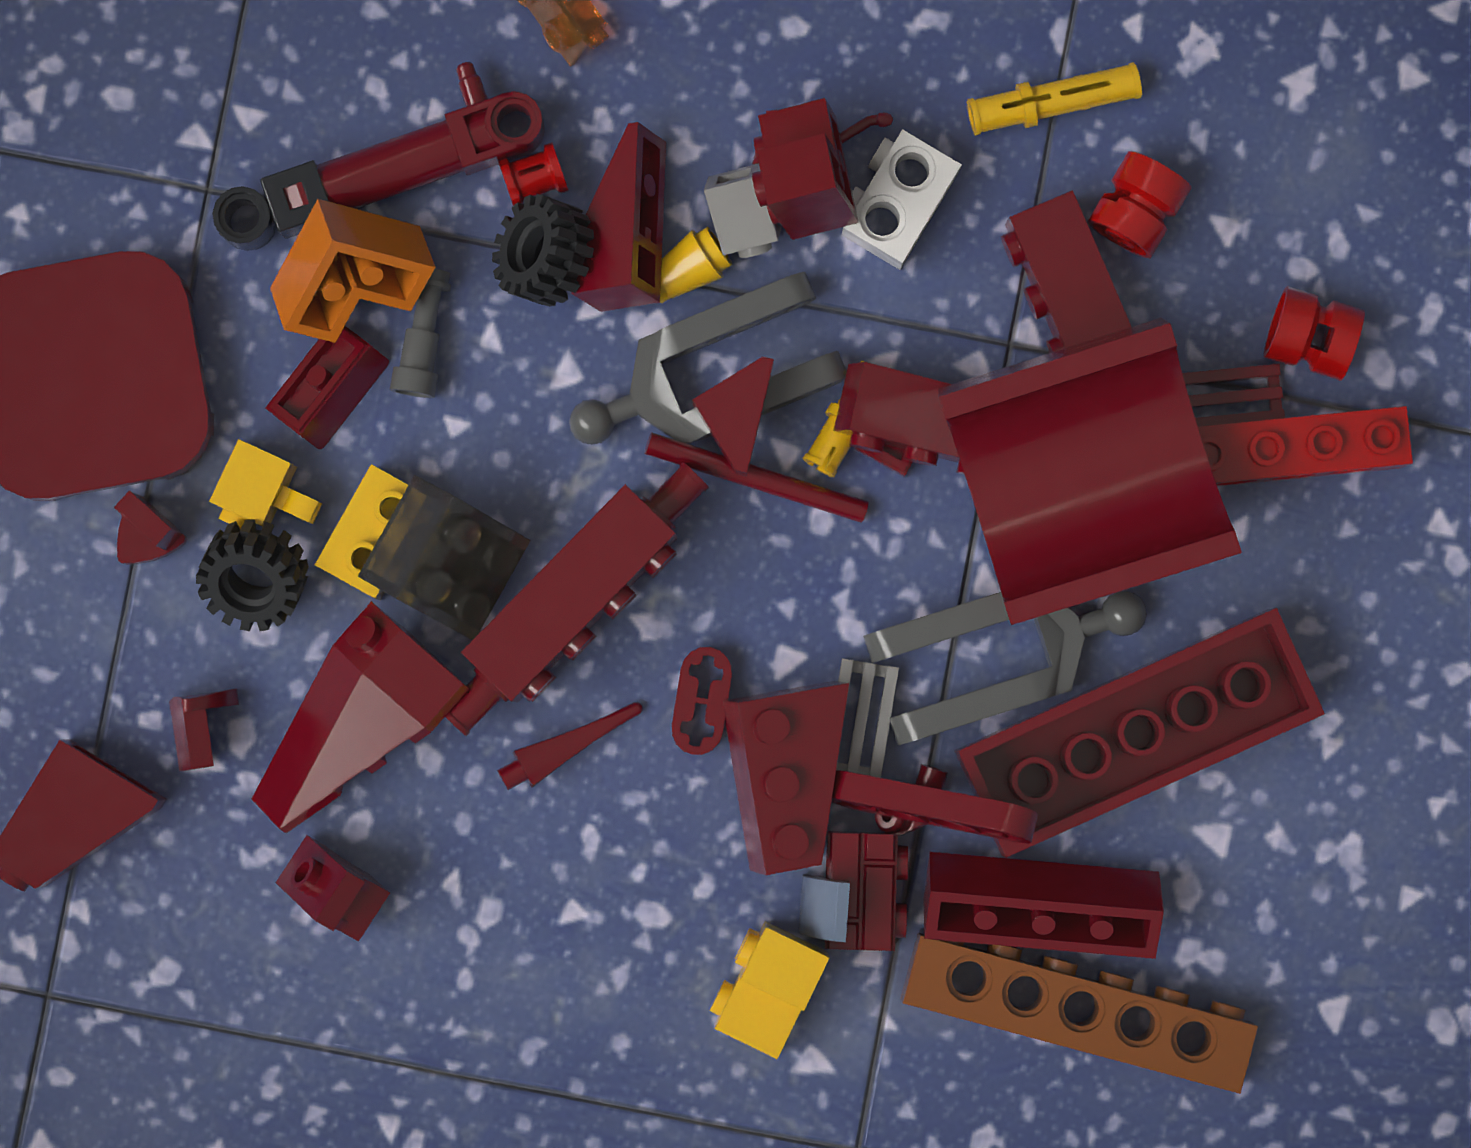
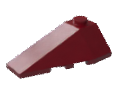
M371 601L332 645L251 799L280 830L288 833L337 799L342 793L343 784L366 769L370 773H374L387 764L385 755L409 739L413 743H417L430 734L466 694L469 688L408 630Z

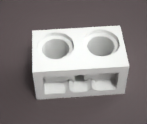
M903 129L895 142L884 138L868 165V168L875 171L876 174L866 191L855 187L852 191L859 223L843 227L842 236L900 270L958 175L962 164ZM903 160H916L926 169L927 179L918 186H906L896 177L895 167ZM886 208L896 216L898 227L889 235H876L867 227L866 215L873 209Z

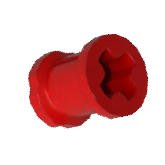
M552 142L544 145L543 152L510 162L507 158L498 160L513 206L517 202L523 204L524 197L529 195L537 196V194L541 195L553 190H557L560 194L569 191Z

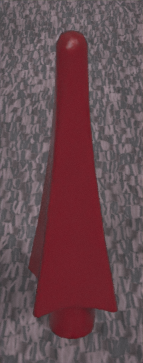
M633 702L587 725L514 750L513 754L516 760L498 769L497 772L507 790L528 780L532 788L587 746L641 714L643 707L639 702Z

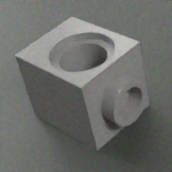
M759 163L709 176L707 179L704 193L723 255L738 252L740 258L757 256L772 249L771 243L779 240L781 224L772 223L767 206L761 207L755 194L752 173L760 171Z

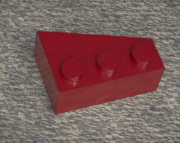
M830 681L723 701L750 871L771 875L822 865L849 683Z

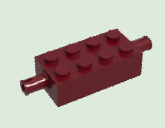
M682 462L679 466L680 468L649 499L644 496L640 499L625 484L461 651L475 666L473 671L477 674L466 685L469 688L466 694L445 716L461 733L467 736L470 730L501 699L505 702L508 700L519 702L523 697L529 702L536 700L557 678L550 669L564 655L572 661L575 660L597 637L590 628L605 613L610 618L615 619L637 596L630 587L645 572L652 578H655L677 555L676 551L671 547L677 540L676 533L674 532L676 527L673 523L703 491L709 488L688 465Z

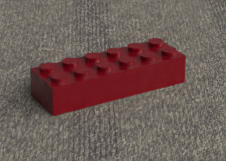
M1273 608L954 750L974 796L1012 803L1031 809L1039 814L1030 844L993 838L1001 856L1007 858L1318 718L1325 713L1278 609Z

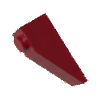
M639 122L628 123L585 214L591 221L587 228L594 230V239L587 242V246L594 248L593 258H585L583 266L589 267L586 277L578 275L576 280L580 287L575 293L571 292V294L600 312L660 303L666 141Z

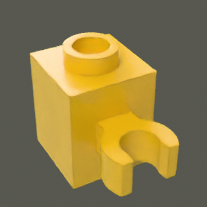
M238 439L209 502L223 508L218 519L229 524L236 521L240 529L245 520H255V523L262 527L265 521L271 523L278 509L314 524L323 505L306 495L288 488L297 469L295 465Z

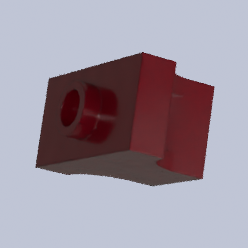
M308 835L305 836L275 882L316 922L332 931L336 929L358 942L390 894L370 874L346 861L324 844Z

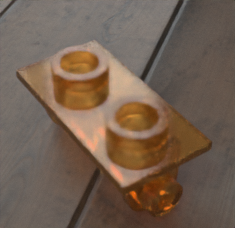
M517 0L522 6L528 7L541 25L547 44L555 52L561 53L570 67L575 65L588 46L591 50L595 49L609 38L608 33L604 29L607 26V22L602 18L590 0Z

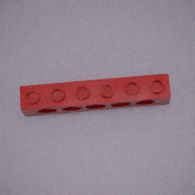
M1407 406L1198 427L1217 487L1400 469L1413 464Z

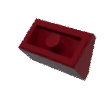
M344 326L336 343L318 339L265 409L314 447L323 449L387 368L389 360L373 346Z

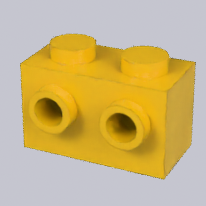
M371 464L317 559L315 566L381 601L386 591L394 595L409 571L410 565L403 560L412 543L415 541L422 545L438 519V515L431 511L436 501Z

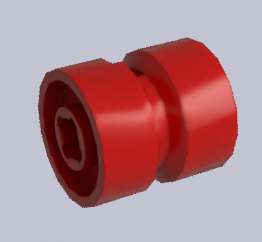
M1128 151L1111 180L1116 188L1115 192L1102 195L1087 223L1096 232L1114 244L1133 254L1150 259L1168 230L1163 222L1164 218L1176 216L1192 187L1182 176L1160 162L1143 154Z
M1286 286L1281 294L1270 324L1264 347V357L1291 366H1295L1304 360L1308 362L1310 372L1341 381L1344 379L1354 357L1364 323L1365 311L1338 301H1332L1324 307L1320 305L1318 295ZM1317 323L1327 326L1320 347L1311 344Z

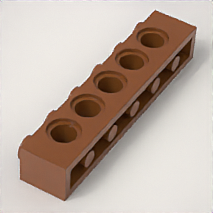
M917 934L900 998L903 1004L1241 1094L1258 1026L1254 1023L1243 1020L1246 1009L1212 1000L1209 1011L1188 1005L1190 994L1170 988L1156 986L1154 996L1132 990L1134 979L1114 973L1100 971L1098 981L1076 975L1078 964L1058 958L1045 956L1041 966L1020 960L1022 949L1016 947L988 944L987 951L966 946L964 945L965 942L924 939V934ZM965 961L976 962L983 970L981 985L975 991L969 993L956 990L952 984L954 969ZM1029 976L1036 980L1039 987L1036 1001L1028 1007L1020 1008L1013 1006L1008 998L1010 984L1018 977ZM1078 991L1090 993L1094 1000L1092 1015L1083 1022L1069 1021L1064 1013V1004L1067 998ZM1131 1007H1144L1150 1017L1148 1029L1138 1037L1125 1036L1120 1027L1123 1013ZM1187 1022H1200L1205 1030L1204 1043L1196 1051H1181L1176 1041L1178 1030Z

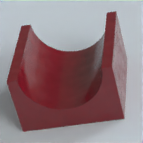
M1158 318L938 389V397L969 486L1011 625L1242 553L1235 529L1223 504L1201 439L1183 378L1176 339L1171 323L1167 320Z

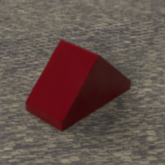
M762 356L692 399L693 406L737 475L747 477L774 365V359Z

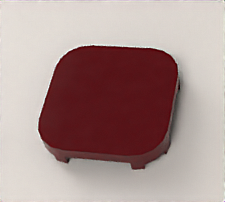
M119 251L7 272L0 275V485L5 490L33 501H56L59 498L149 481L170 480L189 472L188 469L203 456L211 436H214V413L210 409L191 305L194 301L186 282L164 260L141 251Z

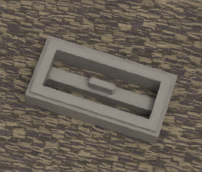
M842 658L838 682H846L850 685L852 672L863 675L848 764L837 762L836 770L881 778L890 725L889 718H891L899 668ZM874 676L884 677L885 680L870 768L860 766Z

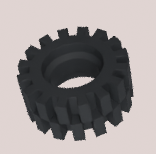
M537 194L536 197L533 195L524 197V204L517 202L512 207L514 217L505 216L501 224L506 228L504 235L498 233L496 235L494 243L501 246L500 251L492 253V262L499 264L493 270L494 277L501 281L498 286L502 290L507 291L508 294L541 305L555 306L556 302L564 303L568 300L567 291L575 293L580 287L576 280L578 275L586 277L589 267L583 266L585 258H593L594 248L587 246V242L594 239V230L587 228L591 221L587 215L582 214L583 210Z
M245 520L241 529L236 521L228 524L224 532L220 529L210 542L196 574V584H201L198 590L200 599L211 598L206 609L212 615L221 609L225 612L221 622L231 626L234 618L241 620L240 630L250 631L254 622H257L259 631L269 630L272 622L277 627L283 624L287 616H291L295 610L308 579V576H306L309 569L308 560H300L304 550L299 543L292 547L288 546L292 535L285 530L282 531L279 537L273 535L272 530L275 525L266 521L262 529L257 530L255 520ZM237 564L254 566L262 570L271 579L273 585L258 587L248 584L237 576L232 566Z

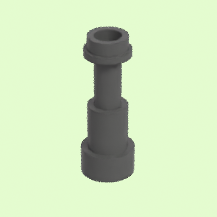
M434 269L416 302L412 328H407L405 331L399 367H393L389 389L392 392L420 398H435L439 375L433 373L440 335L434 332L441 292L451 291V284H449L451 273Z

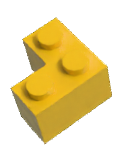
M764 921L760 932L751 928L748 929L735 956V963L743 967L734 984L726 980L723 981L710 1008V1012L719 1016L715 1023L716 1030L778 1059L801 1010H805L829 960V955L826 950Z

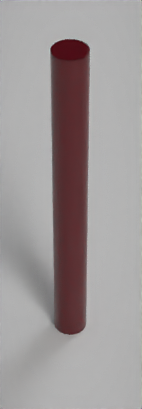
M653 432L650 433L644 452L646 455L677 465H681L684 462L693 470L862 523L867 513L869 502L753 464L749 466L747 477L737 475L724 455Z

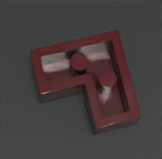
M822 98L758 115L762 136L754 137V147L760 171L752 173V181L758 203L761 207L767 206L772 223H780L792 240L859 223L837 118L827 100Z

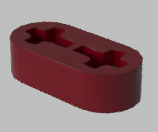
M700 647L691 651L685 657L680 669L672 720V736L679 748L692 755H703L712 751L720 743L724 730L725 712L723 701L729 698L732 667L728 658L720 650L712 647ZM703 656L713 657L714 667L723 670L722 680H713L711 682L708 699L697 697L699 680L694 676H690L691 665H701ZM696 703L707 705L705 723L714 726L713 737H703L700 746L690 745V736L686 733H681L682 722L693 720Z

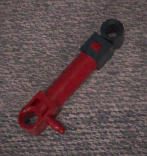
M462 63L457 66L456 71L466 107L444 114L446 118L444 121L317 165L312 160L260 179L264 191L263 195L254 189L244 186L231 188L222 193L215 202L212 213L214 226L219 234L235 248L245 251L257 250L268 244L274 236L276 228L285 239L298 235L317 199L357 209L465 171L467 176L499 165L498 160L504 158L511 161L524 157L535 151L543 141L545 126L541 110L535 100L527 94L516 91L502 93L488 99L481 78L477 75L473 63ZM515 111L525 113L530 117L531 124L524 135L511 138L500 132V123L505 115ZM246 205L255 206L259 212L256 226L244 233L233 231L231 218L236 209Z

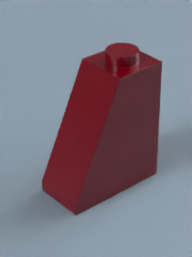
M60 739L0 835V879L24 892L29 885L35 889L46 887L160 810L167 798L74 741Z

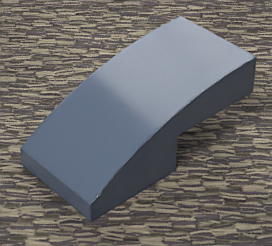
M802 875L798 932L813 938L846 942L850 882L848 880L826 879L825 876Z

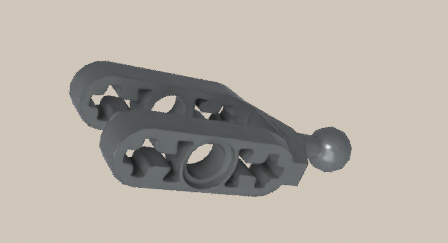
M799 272L639 339L630 394L607 404L599 400L590 399L576 405L571 412L569 420L570 429L575 438L582 443L590 445L602 443L609 438L613 432L614 425L637 415L669 438L687 444L711 437V433L695 408L682 414L662 364L777 318L814 301L816 296L806 272ZM839 351L822 355L771 376L762 415L845 381L847 370Z
M1125 590L1111 594L1105 600L1101 609L1077 616L1069 608H1065L1034 618L1049 665L1048 668L889 718L897 744L909 743L1072 691L1084 639L1108 630L1120 636H1128L1138 632L1145 624L1147 617L1146 606L1143 600L1135 593ZM999 592L888 627L863 637L871 662L874 663L1007 621L1009 617L1002 593Z

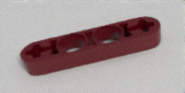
M836 770L831 801L834 804L862 812L1026 844L1032 842L1039 815L1031 809L1012 803Z

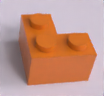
M317 199L270 290L284 330L336 343L359 299L411 312L436 267L420 226Z

